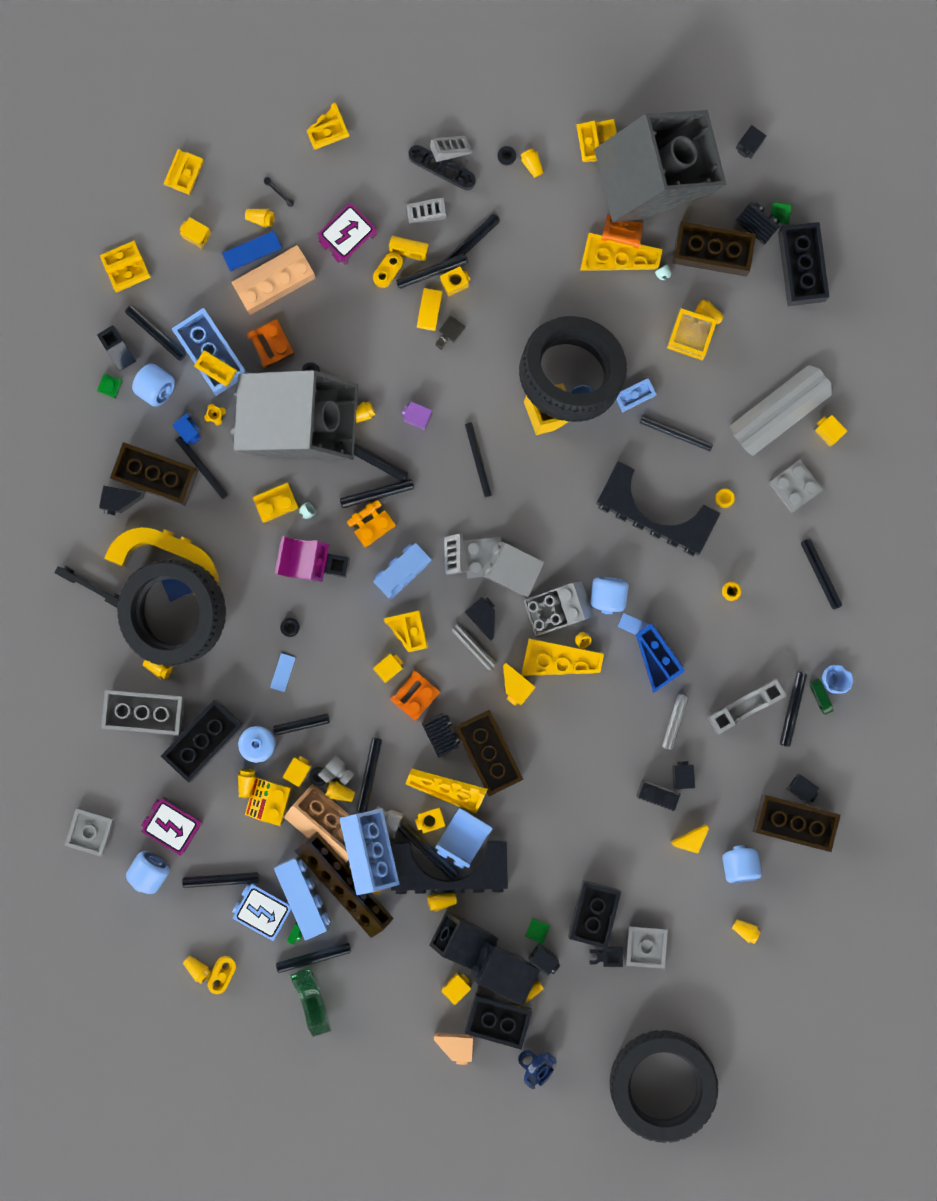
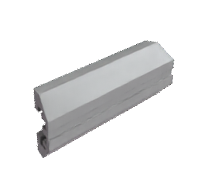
M808 365L731 424L729 427L734 437L749 454L754 456L832 395L831 382L826 378L821 369Z

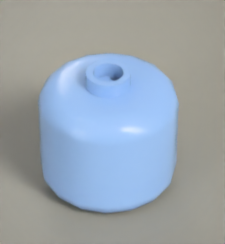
M148 364L136 374L132 389L135 395L148 404L157 407L166 402L171 396L175 387V380L172 375L159 366Z
M596 577L592 583L591 606L602 610L601 613L603 614L623 611L627 605L628 582L612 577Z
M253 726L244 730L239 738L238 746L241 755L246 760L258 763L271 758L276 750L277 743L273 732L268 728Z
M745 845L733 847L734 850L723 854L722 859L727 882L741 883L757 880L762 877L759 853L756 849L745 848Z
M143 851L137 854L127 870L126 878L135 890L146 894H154L165 881L170 868L159 856Z

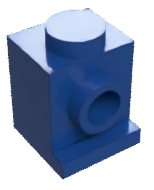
M186 413L172 426L188 445L191 443L194 445L202 439L201 435L197 432L200 428L194 421L189 422L192 418Z

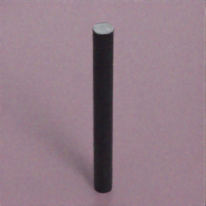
M644 416L640 420V423L709 452L713 447V444Z
M472 422L467 423L465 427L485 498L490 497L492 494Z
M179 436L175 440L219 496L225 499L228 493L184 439Z

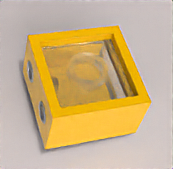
M681 308L677 315L667 349L703 360L717 320Z

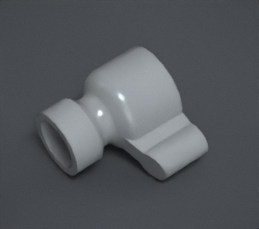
M335 755L318 776L326 783L338 777L345 786L355 774L351 770H347L345 763Z
M382 808L389 839L394 841L404 814L395 810L385 811Z

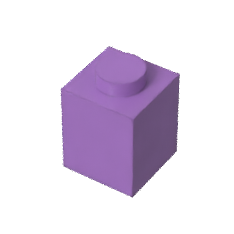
M410 402L409 406L406 405L402 412L404 422L422 430L426 429L432 415V410L414 402Z

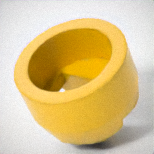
M579 632L580 634L575 636V642L580 649H585L591 644L592 639L587 633Z

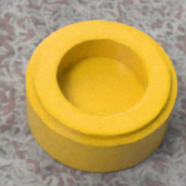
M721 489L715 495V502L721 508H728L734 503L735 496L730 489Z

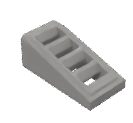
M466 136L431 139L430 148L436 162L472 153ZM462 142H463L464 147H465V148H463V149H462L461 146H460V143H462Z
M444 197L406 205L409 224L446 219ZM439 205L440 213H436L435 206ZM424 207L425 216L421 217L420 208ZM428 207H431L432 215L428 214ZM412 209H416L417 218L413 217Z
M462 533L444 537L446 575L469 571ZM456 540V544L452 545L451 541Z

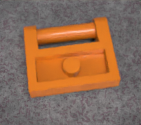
M607 214L601 241L607 242V240L639 249L644 223L634 220L612 222L611 215Z
M277 319L247 333L248 339L252 340L262 360L261 364L264 369L294 355ZM264 335L274 357H268L259 336Z
M413 670L412 676L389 699L416 721L438 696L440 691ZM418 680L422 685L405 704L400 700Z

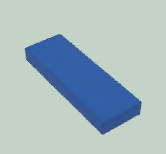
M272 231L223 252L222 255L231 272L282 250L275 232Z

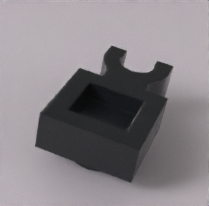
M608 946L607 949L603 948V952L597 949L589 950L591 954H597L595 960H589L590 965L603 962V967H623V947Z

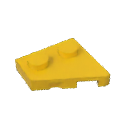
M336 102L331 105V109L325 115L322 114L317 122L312 124L307 130L314 150L349 137Z
M420 610L384 618V622L388 624L408 652L428 648Z

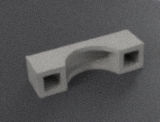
M773 679L707 716V719L715 733L720 734L751 714L786 697V694L778 680Z

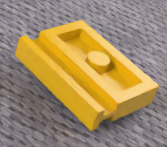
M178 149L164 185L191 195L204 159Z
M288 482L252 497L263 523L299 509Z

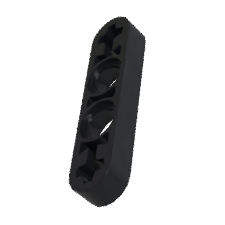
M414 145L409 149V159L413 164L463 190H471L475 186L476 179L472 172L449 160L439 161L438 167L431 168L428 163L431 159H435L430 150L419 145ZM420 151V155L424 158L428 155L425 164H423V158L417 157L415 159L413 152L417 153ZM447 168H454L456 174L453 177H448L445 174ZM459 172H461V177L464 179L470 177L472 183L465 185L464 180L459 178V181H456Z

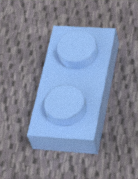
M647 378L621 391L616 402L623 413L655 397L657 394Z

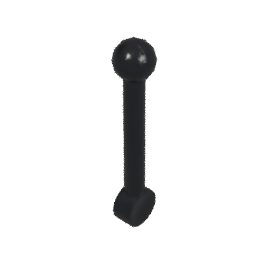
M269 177L264 178V184L270 186L287 202V206L292 207L294 205V201L288 199L272 184Z

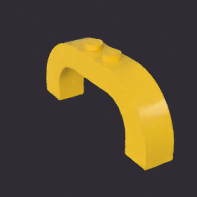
M143 527L128 530L112 542L104 558L126 567L131 553L136 548L142 545H153L202 566L205 571L207 570L214 577V580L219 585L218 570L212 558L205 551L191 544L192 540L181 536V539L173 537L175 533L165 529L163 532Z

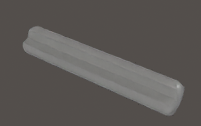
M460 624L452 628V632L488 670L496 666L494 660Z
M678 694L662 744V747L672 750L688 700L686 695Z

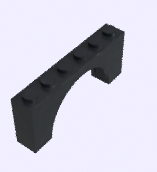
M618 461L596 502L599 505L598 509L609 513V511L615 513L617 519L624 522L628 520L633 523V527L639 530L644 528L650 531V535L657 539H660V537L666 539V543L672 547L677 548V546L684 548L683 552L690 556L700 555L721 513L706 505H702L693 518L681 524L661 525L649 520L638 510L632 498L631 480L635 469Z
M487 841L486 853L480 865L469 875L456 880L438 879L422 870L413 857L410 842H391L390 844L400 884L391 887V891H395V894H407V890H415V894H425L426 890H434V893H446V890H453V893H465V890L473 889V893H483L484 889H492V892L499 893L504 892V889H508L507 841Z

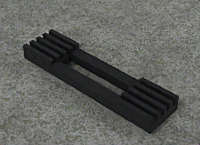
M58 566L56 568L55 574L72 583L77 582L106 598L105 602L118 608V594L115 593L112 596L73 574L75 570L68 566L64 568Z

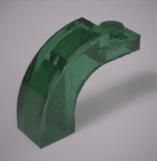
M309 969L291 974V981L300 997L307 1027L312 1037L330 1032L331 1027L327 1011L313 972L311 973Z

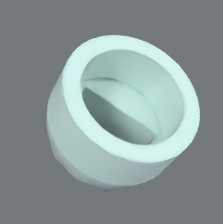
M666 264L656 270L655 274L660 280H666V277L670 278L671 269Z
M306 502L300 507L299 514L302 513V518L309 519L316 514V509L310 502Z

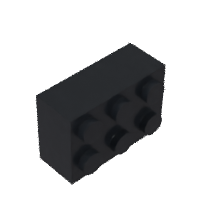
M582 880L568 938L607 949L621 891Z
M475 992L465 1034L522 1050L532 1009Z

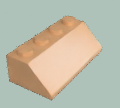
M296 245L231 283L248 313L252 315L316 279L305 256Z
M312 784L293 804L284 818L307 838L318 832L345 864L349 859L340 818L350 815Z

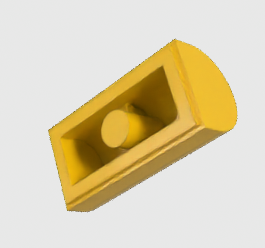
M391 236L389 253L395 252L404 257L426 261L429 244Z

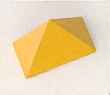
M704 824L672 840L671 843L675 847L699 853L709 828Z

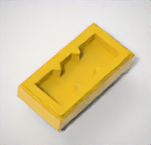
M205 350L194 365L195 368L226 387L229 386L238 372Z

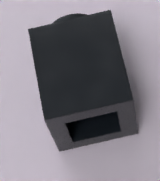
M751 125L737 144L736 149L738 153L745 158L752 159L767 135Z
M679 761L677 765H673L674 789L695 788L694 765H689V761Z
M796 774L786 790L807 804L810 801L813 802L819 794L817 792L819 787L800 774Z

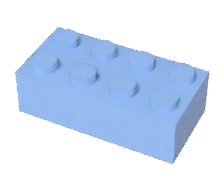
M204 308L172 328L194 363L197 362L205 350L238 371L228 387L200 371L216 396L238 382V374H247Z
M383 809L340 818L356 895L400 885Z
M297 856L277 865L274 870L306 941L326 932L330 927L329 923L331 921L328 913H323L321 908L323 902L320 895H316L313 890L315 883L311 876H307V865Z

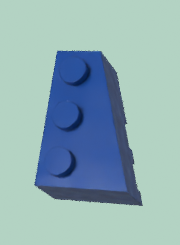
M653 622L636 634L653 693L685 672L686 669Z

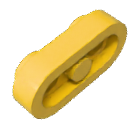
M392 252L385 256L373 274V281L376 286L386 288L392 283L403 267V259L400 254ZM396 259L397 263L393 265L390 263V260ZM381 274L386 275L384 280L379 279Z
M222 956L217 960L207 980V987L213 994H221L226 990L236 970V963L230 956ZM223 963H228L227 967L222 968ZM219 980L218 985H213L214 981Z

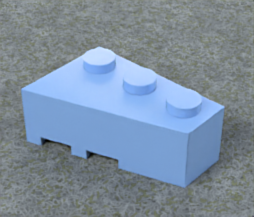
M416 543L413 546L409 544L402 551L404 554L401 557H395L388 564L389 567L385 571H380L374 577L375 580L373 582L390 600L432 562V559Z

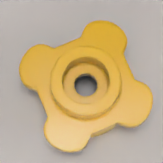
M209 404L204 419L206 422L211 421L216 425H221L222 417L226 414V410L223 407L219 408L214 404Z

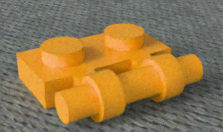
M378 500L372 504L368 503L365 505V509L359 513H354L351 515L352 518L346 521L350 527L358 524L360 528L354 533L365 548L396 527L385 510L380 514L377 513L376 509L382 506ZM372 514L374 518L364 524L362 519Z

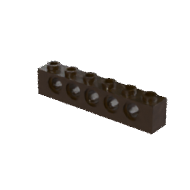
M318 832L304 840L295 850V853L370 938L382 932L394 919L372 893L356 895L351 869Z

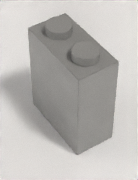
M498 542L492 550L490 562H487L484 567L483 577L522 596L528 597L544 562L507 543Z

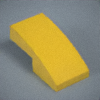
M424 288L417 328L436 330L443 291Z

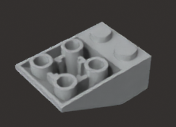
M582 581L570 583L523 600L535 636L594 617Z

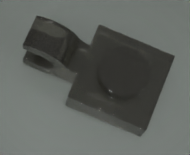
M450 315L439 329L442 336L436 341L435 346L442 350L449 340L455 343L466 327Z

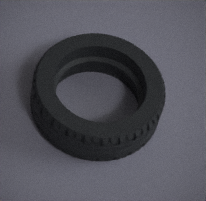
M563 316L545 322L531 334L521 356L519 376L522 383L521 386L528 399L543 413L562 421L583 422L600 416L614 404L625 382L627 362L621 344L604 326L584 317ZM563 344L579 346L589 351L596 357L603 368L604 380L598 390L587 394H573L559 389L549 381L542 370L541 360L545 351L551 347Z
M165 559L150 562L137 569L127 579L121 590L117 608L120 630L129 647L136 654H139L141 658L153 664L174 666L194 661L207 654L222 635L226 622L224 595L214 577L207 570L205 571L202 566L192 561ZM166 579H175L185 583L195 594L200 608V620L196 633L191 639L178 645L165 644L157 639L150 631L144 614L145 600L149 590L154 584Z
M655 1030L635 1037L634 1040L632 1039L625 1045L624 1049L620 1050L611 1068L610 1094L617 1114L632 1132L649 1141L654 1140L658 1143H666L668 1141L673 1143L680 1141V1139L684 1140L691 1137L693 1133L696 1134L703 1128V1124H706L711 1118V1113L714 1112L717 1104L718 1079L709 1057L695 1041L678 1032ZM656 1053H671L681 1057L691 1066L696 1077L697 1089L692 1104L684 1113L671 1119H656L646 1115L637 1107L631 1095L630 1083L635 1068L646 1057Z

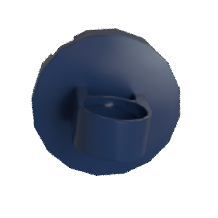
M525 1050L518 1057L519 1064L526 1070L524 1083L531 1089H536L535 1085L537 1084L543 1085L554 1071L552 1065L557 1063L556 1058L548 1052L537 1056L532 1051ZM531 1055L533 1058L532 1062L525 1065L523 1059Z

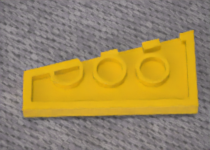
M588 233L580 271L656 270L659 268L663 249L641 244L639 249H636L631 245L607 240V242L601 241L602 235Z
M529 638L521 676L600 673L604 653Z
M411 769L405 783L408 786L474 814L477 813L487 791L486 788L416 769Z

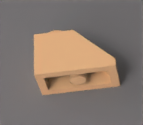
M434 1033V1041L452 1061H456V1064L460 1065L472 1062L473 1036Z

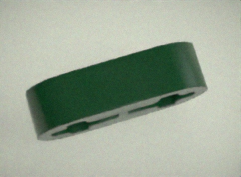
M817 678L809 682L811 691L823 715L833 712V706L821 681Z

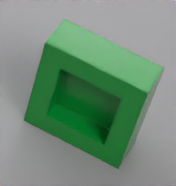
M773 202L771 214L779 220V223L789 224L792 204Z
M103 374L97 392L116 399L123 381Z
M532 918L525 937L543 944L550 925Z
M297 922L287 939V942L292 945L296 941L300 942L303 936Z

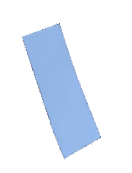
M623 613L618 627L636 635L650 624Z
M281 653L270 688L285 692L295 657Z

